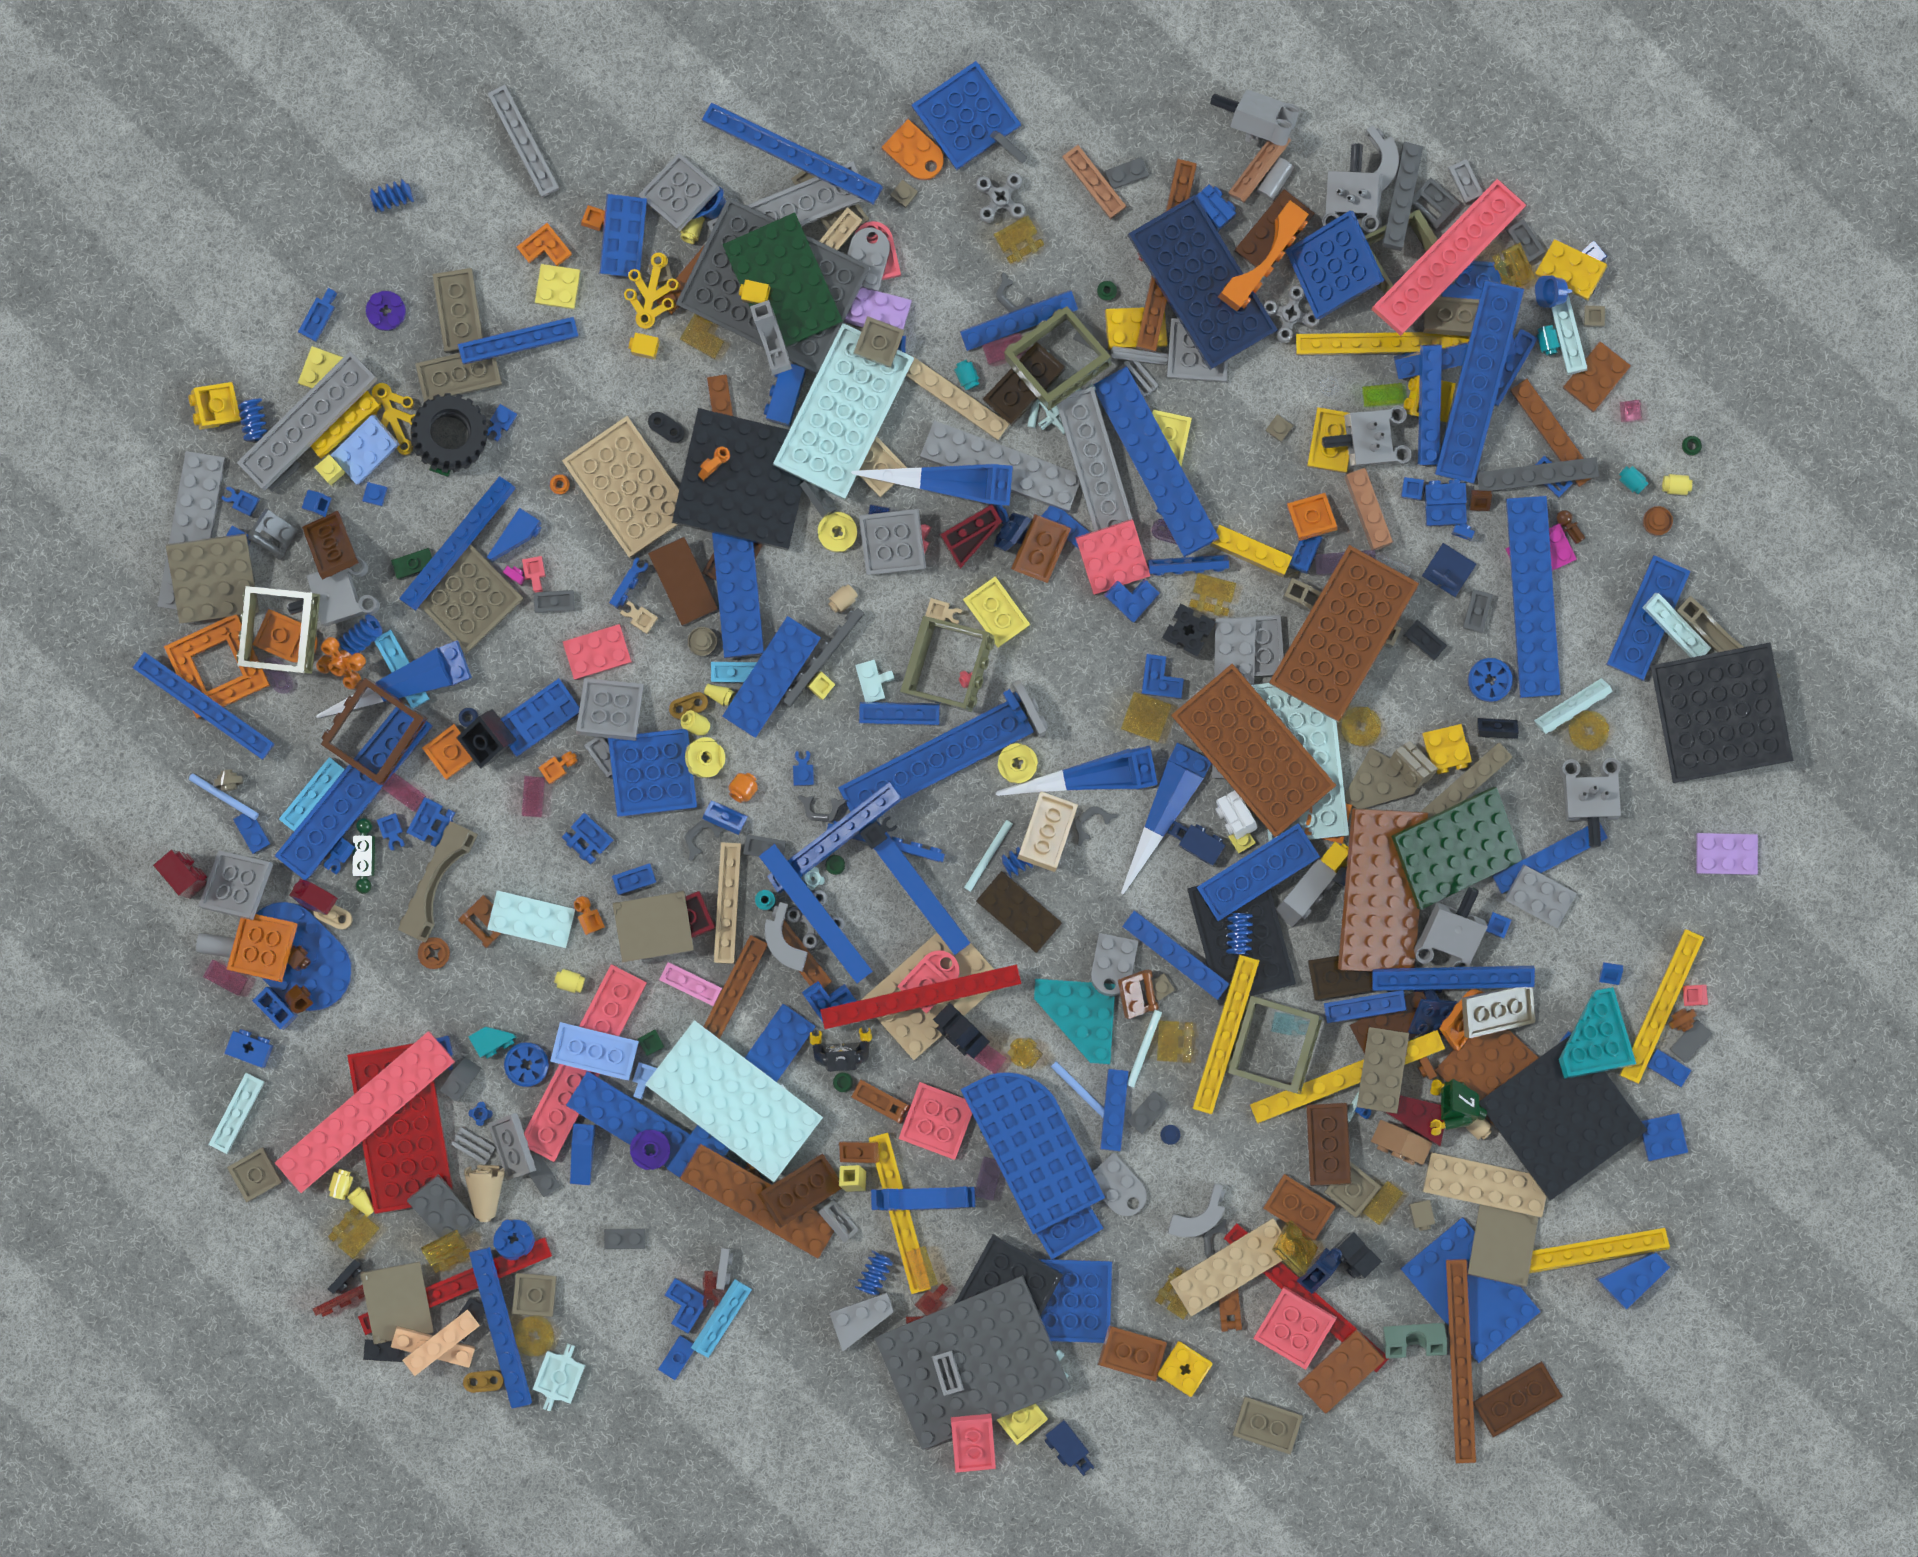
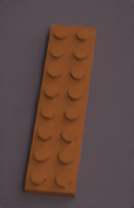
M701 1143L679 1178L817 1259L834 1233V1230L813 1208L782 1228H779L758 1195L770 1187L771 1184Z

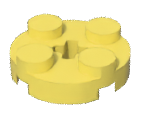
M835 512L829 514L819 523V540L823 547L829 551L845 552L854 545L857 539L856 524L845 513ZM838 527L842 528L841 532L843 535L834 537L832 530Z
M703 737L687 746L685 762L692 775L700 778H709L719 773L720 769L723 768L725 753L721 745H718L714 739ZM703 752H705L706 756H709V760H706V763L701 759Z
M1019 743L1008 745L1002 750L998 759V770L1001 776L1010 783L1020 784L1027 782L1033 777L1037 769L1038 761L1036 754L1026 745ZM1015 758L1023 761L1020 769L1012 766Z

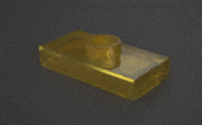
M1386 1181L1362 1213L1380 1225L1403 1192L1389 1181Z
M926 1246L906 1252L919 1291L938 1285Z

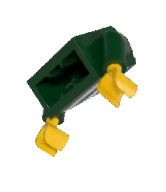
M1438 1079L1432 1081L1430 1093L1432 1095L1441 1094V1120H1444L1443 1123L1437 1119L1431 1122V1128L1437 1127L1432 1129V1135H1439L1444 1128L1450 1130L1466 1127L1477 1119H1485L1487 1110L1479 1106V1094L1468 1088L1464 1082H1458L1455 1079L1445 1082V1084H1442Z

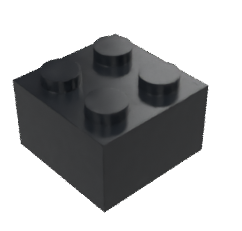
M493 709L476 718L456 737L480 769L495 761L517 741Z

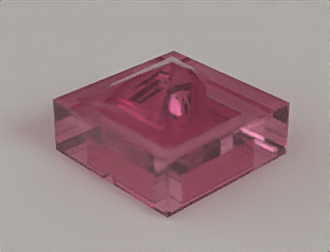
M1641 400L1620 402L1621 422L1642 420Z

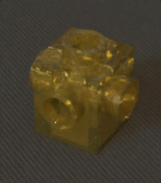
M1029 1037L1015 1039L1010 1045L1011 1049L1007 1052L1011 1056V1061L1023 1069H1031L1043 1055L1036 1047L1037 1043Z

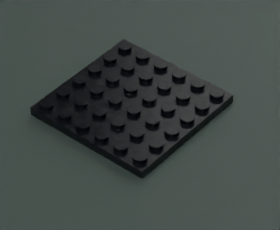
M698 408L672 523L789 550L802 493L800 484L804 480L774 466L773 463L790 430ZM718 447L727 448L730 452L729 460L720 464L703 481L698 476L702 469L700 467L701 464L708 458L712 460L714 452Z
M1771 642L1650 665L1673 783L1794 761Z
M1571 1034L1479 1100L1480 1107L1487 1110V1116L1549 1201L1647 1131V1128L1605 1071L1564 1079L1559 1058Z

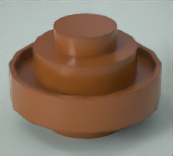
M1661 506L1650 508L1643 517L1645 530L1654 536L1666 534L1673 524L1671 513Z
M1683 1008L1671 1015L1673 1020L1668 1025L1671 1030L1676 1028L1677 1031L1682 1029L1685 1032L1693 1027L1692 1023L1695 1021L1694 1017L1697 1016V1013L1694 1009L1687 1011Z

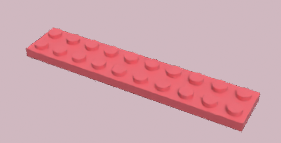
M1496 179L1371 310L1402 336L1526 207V204Z
M611 964L579 1027L620 1037L647 982ZM559 1064L524 1132L531 1151L553 1162L556 1161L573 1128V1124L579 1116V1113L566 1106L587 1070ZM589 1071L597 1077L600 1076V1073Z
M428 1031L279 1158L275 1164L296 1189L302 1193L451 1066L455 1060L432 1033Z

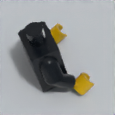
M862 1028L859 1029L861 1042L821 1045V1031H819V1036H813L812 1032H810V1043L813 1045L815 1062L818 1065L824 1066L828 1072L856 1070L860 1064L868 1060L869 1041L872 1040L871 1029L868 1028L869 1031L867 1033H863Z

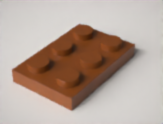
M1599 342L1585 359L1587 371L1573 374L1563 386L1565 391L1593 413L1631 367L1630 364L1602 342Z
M1034 514L1011 569L1048 583L1071 528Z
M1283 1174L1263 1209L1315 1241L1336 1206Z
M1109 1326L1098 1365L1156 1382L1167 1342Z

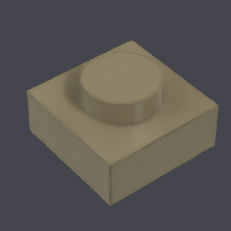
M902 180L890 196L906 208L918 194V191Z
M668 263L661 269L658 284L672 279ZM652 264L648 265V266H649V270H650V274L652 273V269H653V265H652Z
M1585 305L1584 327H1604L1605 306Z
M1277 414L1265 431L1282 442L1293 425Z
M1165 974L1152 981L1154 996L1158 1001L1175 990Z

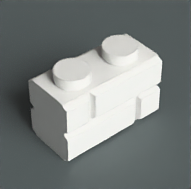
M1235 790L1227 794V796L1217 799V808L1215 810L1220 819H1225L1227 824L1224 826L1229 835L1233 834L1236 839H1239L1257 829L1254 818L1243 799Z

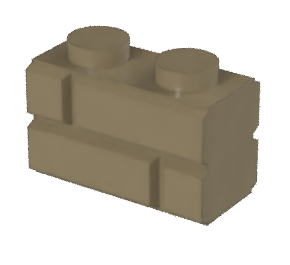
M1411 741L1396 749L1389 760L1393 768L1399 770L1405 776L1407 782L1413 784L1417 789L1431 780L1438 769Z

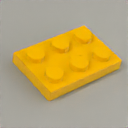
M1554 239L1535 274L1538 277L1553 275L1562 278L1567 282L1568 289L1572 290L1571 293L1589 300L1605 272L1607 264Z
M1144 307L1105 310L1108 350L1112 349L1113 346L1132 349L1136 347ZM1165 311L1157 347L1168 346Z
M1317 407L1307 467L1341 473L1347 472L1349 462L1348 446L1323 448L1322 437L1346 435L1344 416L1349 414L1348 412Z

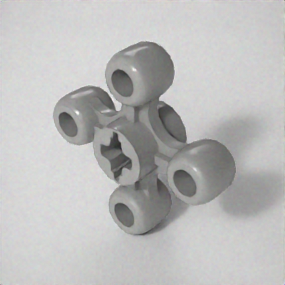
M1010 174L1007 177L1005 186L999 188L994 187L987 177L977 179V190L980 193L988 194L991 199L990 204L987 207H983L979 212L982 222L991 223L995 218L996 211L999 209L1008 210L1011 217L1015 220H1020L1025 216V207L1011 200V193L1022 185V179L1019 174ZM1015 179L1018 182L1016 184L1011 183V180ZM981 183H986L987 186H986V187H981L980 184H981ZM997 195L1000 197L1004 195V201H997ZM1019 209L1021 213L1016 214L1014 211ZM989 213L990 216L985 217L984 214Z
M1297 285L1290 288L1288 292L1289 303L1286 306H1278L1272 300L1263 303V307L1270 317L1278 316L1282 319L1283 325L1277 332V339L1285 344L1290 342L1293 337L1292 326L1295 323H1303L1310 329L1315 328L1319 324V319L1315 318L1313 312L1303 313L1299 310L1298 304L1304 297V290ZM1297 291L1300 295L1294 296L1293 292ZM1270 306L1273 308V310L1268 311L1266 307ZM1292 308L1294 316H1292V318L1288 320L1289 318L1287 313H1289V310H1291ZM1313 318L1315 322L1311 323L1308 319ZM1287 333L1288 337L1284 338L1281 334Z
M823 890L815 891L813 893L815 897L819 894L823 895V900L820 901V904L824 906L828 900L827 894ZM789 908L786 912L787 920L791 923L804 922L808 927V932L803 938L804 946L808 949L816 948L819 943L817 931L798 908ZM793 911L797 912V917L795 919H792L790 917V914ZM831 917L834 921H840L841 925L839 926V928L842 931L845 926V922L842 919V917ZM810 937L814 938V943L812 945H809L807 943V940Z

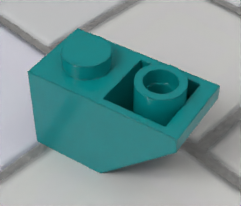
M484 1027L468 1036L479 1057H486V1059L496 1055L498 1048L503 1046L506 1049L513 1045V1040L517 1038L513 1033L490 1027Z

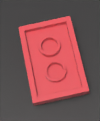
M620 624L563 641L574 680L632 663Z
M981 1414L951 1417L955 1473L996 1469L992 1415Z

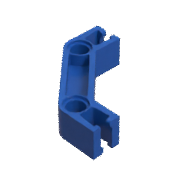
M975 1187L871 1190L872 1210L882 1211L975 1207Z

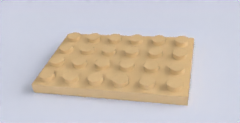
M628 416L562 460L629 558L678 526V524L672 523L679 489Z
M936 933L861 1000L901 991L897 986L927 954L933 951L941 950L953 955L959 965V977L994 970V968L971 943L954 955L940 935ZM945 957L941 960L940 965L943 969H949L952 966V961L950 958ZM992 991L935 1004L927 1014L921 1008L877 1017V1019L910 1057L915 1060L942 1036L936 1029L938 1024L933 1019L949 1002L965 1016Z

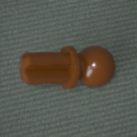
M1567 510L1560 511L1556 519L1560 525L1566 527L1564 532L1567 531L1575 544L1583 541L1585 536L1578 528V523H1572V514Z

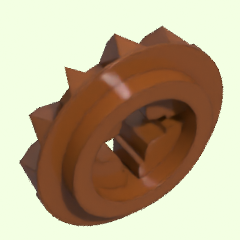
M428 938L426 943L422 942L418 948V959L426 968H441L449 960V947L440 938ZM429 946L434 950L441 948L437 953L439 960L435 957H429L431 954Z

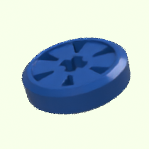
M1485 658L1478 661L1468 674V686L1471 693L1477 699L1484 702L1501 700L1508 694L1512 686V673L1509 667L1503 661L1496 658ZM1487 675L1495 678V681H1493L1494 685L1485 682Z
M520 1043L512 1047L507 1053L504 1069L506 1075L514 1084L530 1087L539 1084L546 1077L549 1070V1059L546 1052L540 1046L534 1043ZM524 1059L532 1062V1065H530L531 1069L522 1068L521 1065L524 1064L522 1062Z

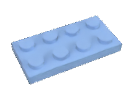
M560 1022L550 1061L629 1081L639 1041Z

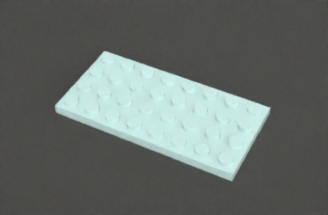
M843 323L773 465L845 500L857 476L851 472L860 470L914 357L897 350L892 366L888 368L856 356L853 353L861 331Z
M1269 683L1251 685L1337 785L1312 806V813L1308 809L1280 834L1299 823L1303 831L1305 828H1309L1308 831L1312 832V835H1306L1309 840L1349 836L1336 721ZM1309 814L1312 816L1310 825L1306 826ZM1267 829L1268 841H1271L1272 839L1276 838Z
M695 1020L645 1084L772 1182L776 1181L823 1118Z

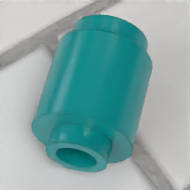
M1553 325L1537 329L1541 353H1546V356L1557 354V350L1561 346L1557 331L1553 328Z
M963 360L956 364L957 368L954 371L961 387H964L965 391L980 385L978 381L980 378L972 361Z
M1633 465L1631 468L1626 466L1619 473L1621 476L1619 481L1637 495L1649 484L1645 480L1646 477Z
M761 890L755 896V903L761 910L768 911L775 906L776 898L771 891ZM767 896L769 898L768 903H762L761 898Z

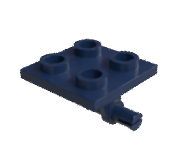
M1442 543L1422 574V577L1451 596L1456 597L1476 566V563Z
M1442 989L1414 990L1415 992H1424L1426 999L1420 1000L1408 1030L1409 1034L1425 1035L1438 1030L1439 1035H1443L1439 1028L1453 1011L1457 1001L1440 1000L1436 993H1441Z

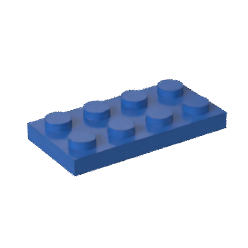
M613 194L606 195L599 274L629 277L628 274L632 269L640 271L647 198ZM636 271L633 272L632 277L637 278L638 273Z
M559 678L501 718L517 739L510 746L516 757L579 714L580 707Z

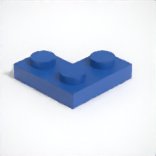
M1143 579L1132 593L1119 581H1116L1104 596L1134 623L1160 593L1147 580Z
M1146 654L1141 694L1181 699L1184 679L1164 676L1166 656Z
M817 981L802 992L822 1022L821 1009L856 1002V999L845 984L828 995L819 981Z
M675 1278L665 1293L666 1297L681 1305L671 1324L689 1334L710 1298Z

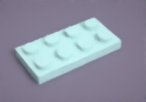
M496 891L487 930L566 948L575 909Z

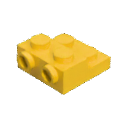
M1419 375L1409 380L1408 389L1410 390V395L1404 401L1406 413L1414 416H1419ZM1441 380L1440 421H1448L1456 383Z
M232 382L196 387L192 389L191 394L188 396L190 406L195 408L193 422L199 426V430L241 421Z
M1462 724L1422 733L1428 759L1438 768L1437 775L1449 772L1448 768L1456 767L1457 770L1467 768L1468 763L1472 762Z

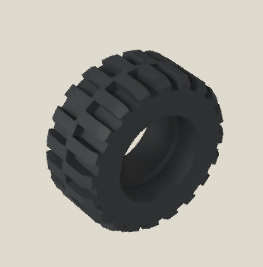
M445 393L442 397L438 394L433 396L432 400H426L423 406L419 407L416 411L410 432L411 444L415 448V454L422 458L421 461L425 465L427 463L430 464L431 469L436 470L439 468L445 473H448V470H453V473L459 472L461 468H469L482 454L488 438V426L486 425L485 415L480 413V407L478 405L474 406L471 399L467 398V400H464L460 394H456V397L451 396V393ZM442 417H453L460 420L468 430V438L465 444L457 449H445L437 445L430 434L434 421Z

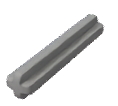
M1113 346L1110 352L1111 357L1117 359L1164 365L1168 362V353L1163 352L1153 353Z

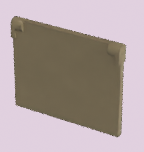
M684 891L613 903L612 907L615 915L622 962L694 950Z
M1480 1204L1467 1275L1527 1288L1538 1217Z
M420 1261L360 1273L374 1344L392 1341L397 1326L425 1334L434 1332Z

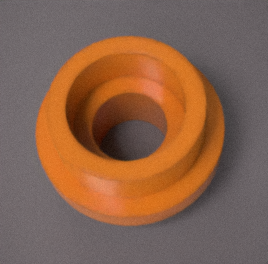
M555 475L550 481V488L554 493L561 495L569 490L570 482L564 475ZM562 481L564 483L563 487L558 488L556 486L557 482Z

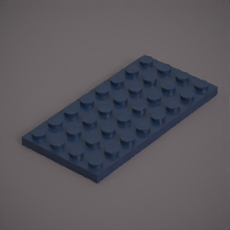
M1195 195L1128 233L1127 236L1209 370H1212L1278 330L1253 291L1248 296L1251 300L1245 308L1240 307L1238 311H1235L1218 298L1233 277L1243 275V272Z

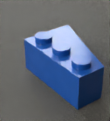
M1651 1252L1595 1279L1622 1308L1628 1309L1670 1266L1656 1252Z

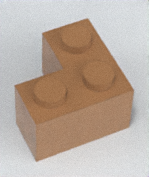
M1383 1120L1379 1121L1371 1140L1372 1143L1378 1145V1150L1387 1154L1390 1150L1392 1151V1156L1403 1159V1161L1414 1165L1415 1162L1423 1165L1432 1146V1142Z

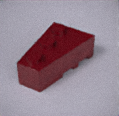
M992 504L939 534L958 569L964 566L968 559L1002 522Z
M1400 1095L1397 1114L1384 1112L1435 1145L1441 1146L1444 1129L1441 1130L1439 1135L1435 1136L1431 1134V1131L1437 1127H1430L1431 1122L1435 1119L1440 1120L1442 1123L1444 1122V1120H1441V1105Z

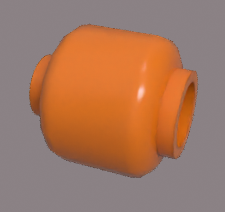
M738 773L728 786L729 795L739 803L748 802L758 790V785L755 782L756 778L750 773Z

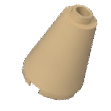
M477 1165L475 1170H471V1166L464 1169L474 1216L480 1222H490L491 1218H494L496 1215L505 1174L504 1168L499 1170L497 1165Z

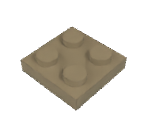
M867 316L853 354L891 368L905 330Z
M264 1147L227 1167L246 1203L283 1183Z
M1350 1161L1351 1184L1329 1185L1324 1193L1356 1218L1381 1186Z
M516 1273L512 1314L553 1317L557 1276Z

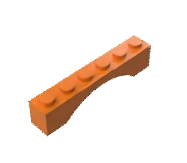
M1290 200L1275 219L1274 241L1266 259L1252 271L1233 277L1218 298L1235 311H1238L1240 307L1245 308L1251 300L1248 296L1252 291L1256 293L1261 287L1262 283L1260 280L1263 276L1267 278L1274 268L1271 265L1275 260L1279 262L1285 254L1282 251L1285 246L1290 247L1297 237L1294 234L1297 230H1303L1308 223L1305 219L1309 214Z

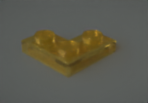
M694 314L680 340L715 360L724 341L708 333L713 324L712 322Z

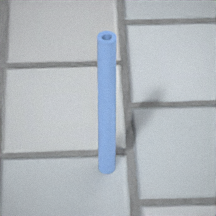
M193 773L190 775L189 780L251 819H257L259 813L222 792L220 789L214 788L213 785Z
M1056 1061L1051 1068L1103 1118L1104 1108Z

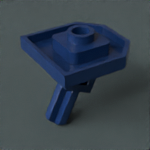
M1012 513L1009 517L1010 521L1006 522L997 534L994 546L999 550L1007 551L1015 543L1022 544L1028 530L1026 527L1031 521L1030 518Z

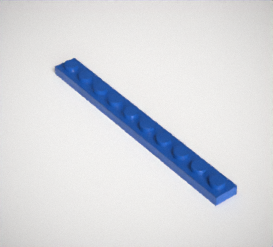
M714 103L710 104L702 118L704 123L874 205L883 189L882 185Z

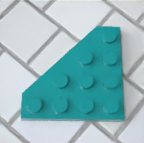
M1035 979L1034 1000L1090 1063L1110 1064L1115 996H1106L1099 993L1094 988L1092 982ZM1104 983V987L1107 990H1113L1115 984Z
M1613 987L1592 992L1559 1058L1564 1079L1629 1067L1636 1064Z

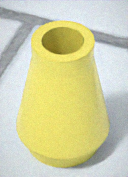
M701 216L691 219L681 230L680 238L689 244H694L695 241H698L705 218Z
M708 683L705 687L704 695L709 696L722 706H729L735 697V692L731 688Z
M357 1187L347 1196L350 1200L349 1203L364 1213L366 1217L374 1212L373 1204L365 1189L362 1190L360 1187Z

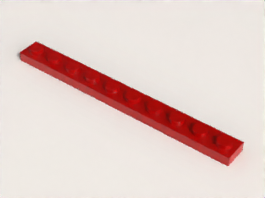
M1016 964L825 1008L820 1011L824 1028L830 1029L1020 985L1021 979Z
M1236 1223L1223 1239L1231 1244L1246 1235L1247 1232ZM1282 1262L1263 1272L1281 1290L1285 1286L1337 1317L1329 1332L1339 1341L1343 1342L1357 1329L1316 1292L1311 1294L1297 1282L1299 1277ZM1363 1335L1385 1358V1360L1376 1369H1374V1371L1377 1373L1389 1358H1386L1385 1353L1381 1349H1379L1373 1342H1371L1365 1335Z
M544 1237L534 1242L532 1250L526 1256L522 1255L517 1260H508L499 1256L493 1260L498 1278H502L553 1255ZM473 1268L426 1287L429 1308L478 1288ZM368 1312L358 1316L365 1335L372 1333Z

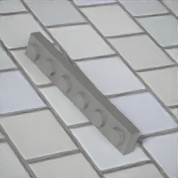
M506 85L489 92L488 95L541 197L544 198L559 190Z

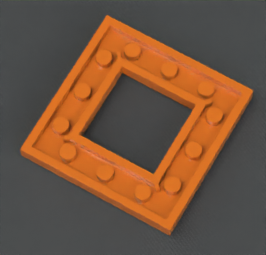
M237 614L224 618L164 646L176 674L222 707L270 686L263 669L239 666L242 676L210 691H207L192 657L227 641L238 664L236 657L240 646L239 632L241 631L242 622ZM252 646L250 661L260 662ZM194 712L197 719L201 718L200 715Z

